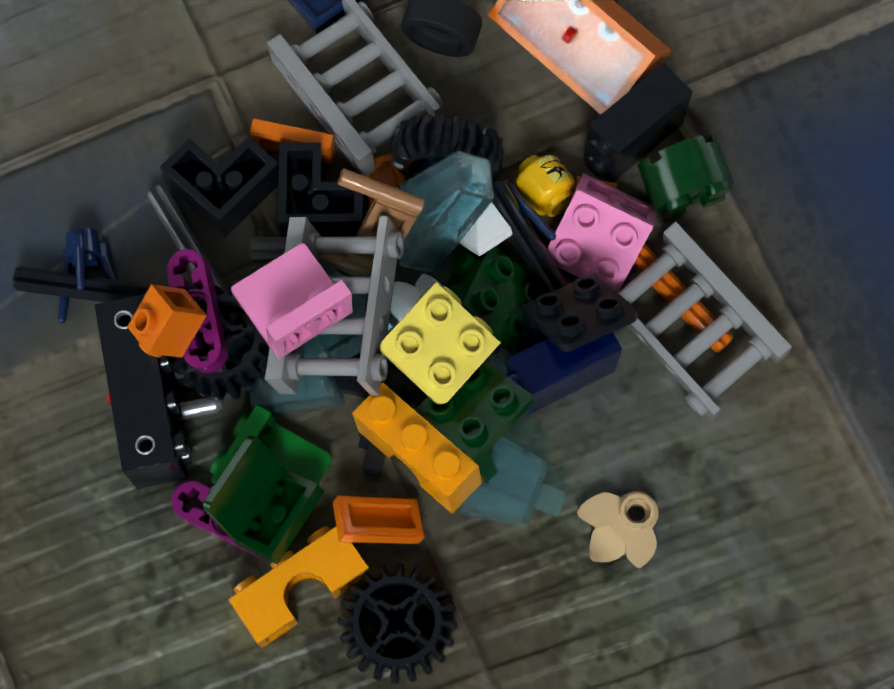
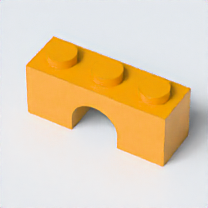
M384 383L380 386L379 396L369 395L352 412L358 431L388 458L394 455L400 459L417 477L420 486L451 514L482 484L479 466Z
M329 526L320 528L306 540L309 544L296 554L292 550L287 551L278 565L273 562L270 564L272 570L257 579L253 575L233 589L236 595L228 600L261 648H264L298 624L288 607V595L296 583L305 579L318 580L328 588L335 599L350 589L352 584H357L363 580L364 573H370L369 567L352 542H339L336 527L330 529Z

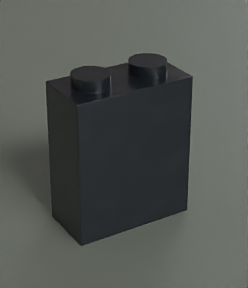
M665 63L660 65L589 124L584 150V161L587 167L597 177L603 175L608 182L616 181L683 125L693 91Z

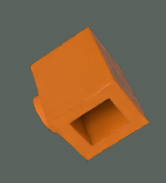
M151 284L127 327L139 341V347L145 353L153 357L172 356L182 358L207 315L185 289Z

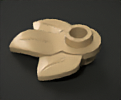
M640 491L629 492L622 497L603 492L586 500L577 511L578 517L595 527L589 543V555L592 561L601 563L611 562L626 555L628 560L636 568L640 569L653 557L657 547L653 527L658 519V507L651 496ZM632 507H639L644 512V518L640 521H634L629 517L628 510Z

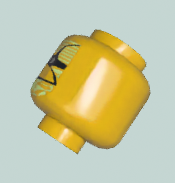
M532 155L524 160L518 167L520 174L515 181V187L521 196L541 216L548 215L549 217H554L565 211L573 197L576 181L561 161L553 155L542 157Z

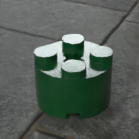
M711 135L707 143L704 136L681 141L658 151L661 157L659 161L651 164L647 157L638 164L639 172L653 208L657 214L662 215L664 221H670L687 213L686 207L698 202L701 203L702 208L722 202L726 199L724 194L731 191V186L734 184L716 135Z

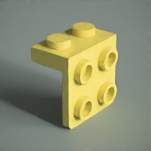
M436 282L421 294L411 310L381 341L379 348L381 353L437 404H444L452 398L501 342L493 336V330L485 321L477 316L473 317L461 306V300L453 291L445 286L441 287Z

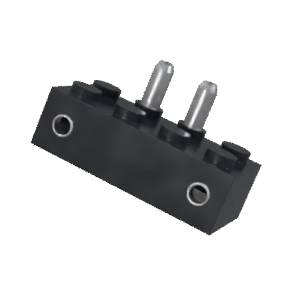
M145 294L94 304L109 389L107 400L108 404L112 407L122 472L137 489L188 479L186 466L193 464L189 442L184 440L182 430H179L178 425L185 424V419L218 413L224 408L222 400H217L213 396L181 402L180 399H177L175 390L171 385L177 384L178 379L183 378L184 375H179L174 371L172 367L175 364L174 360L170 359L169 356L153 357L139 347V341L127 326ZM207 356L200 357L204 361L208 359Z

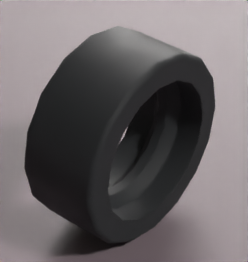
M409 0L401 22V29L409 40L424 49L444 56L463 57L470 55L474 51L483 24L482 17L477 11L460 0Z

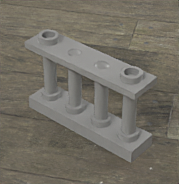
M342 0L345 16L301 45L293 44L289 46L281 34L268 41L267 45L275 67L327 134L334 135L335 144L358 174L368 176L376 170L373 157L376 147L394 136L396 128L400 126L402 121L410 120L414 116L423 117L426 114L440 116L444 104L432 87L425 88L373 23L374 17L363 1L357 3L355 0ZM354 29L357 30L368 44L321 75L318 72L312 75L306 67L309 58ZM376 58H379L389 70V75L344 104L342 102L335 104L328 96L331 87ZM399 87H402L414 103L367 134L364 131L358 134L351 125L354 116Z
M379 216L377 236L321 237L320 233H318L306 217H290L284 253L304 243L316 260L322 254H374L371 276H329L334 284L342 280L352 294H369L366 317H345L320 333L363 335L360 358H304V344L278 360L271 348H269L265 380L280 394H297L298 382L304 375L357 376V381L371 396H379L381 381L386 379L388 373L387 357L381 353L379 346L388 333L397 258L402 257L404 250L403 235L397 230L388 216Z
M675 222L663 232V243L666 245L663 248L664 253L625 286L619 294L632 304L674 266L679 268L684 264L694 275L691 279L693 284L647 324L643 325L637 318L634 323L627 326L687 391L688 395L684 399L694 412L700 417L706 413L714 420L719 415L720 408L713 400L760 359L766 361L770 357L777 365L790 353L792 346L680 225ZM712 295L723 306L719 310L721 315L678 353L672 356L656 337L703 296L708 299ZM741 326L752 338L748 341L750 346L701 388L684 369L732 327L738 329Z

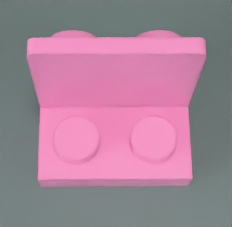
M583 173L571 202L555 231L556 239L550 241L547 251L558 268L579 278L595 272L616 292H619L654 227L657 212H655L653 206Z
M304 243L297 245L231 287L233 296L278 360L353 313L352 293L342 280L334 284Z

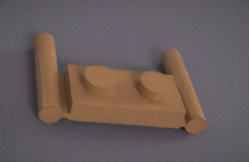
M344 168L337 185L374 198L354 237L377 236L379 216H388L397 230L402 233L404 240L417 215L421 213L425 202L424 198ZM322 254L320 258H317V261L353 276H371L374 254Z

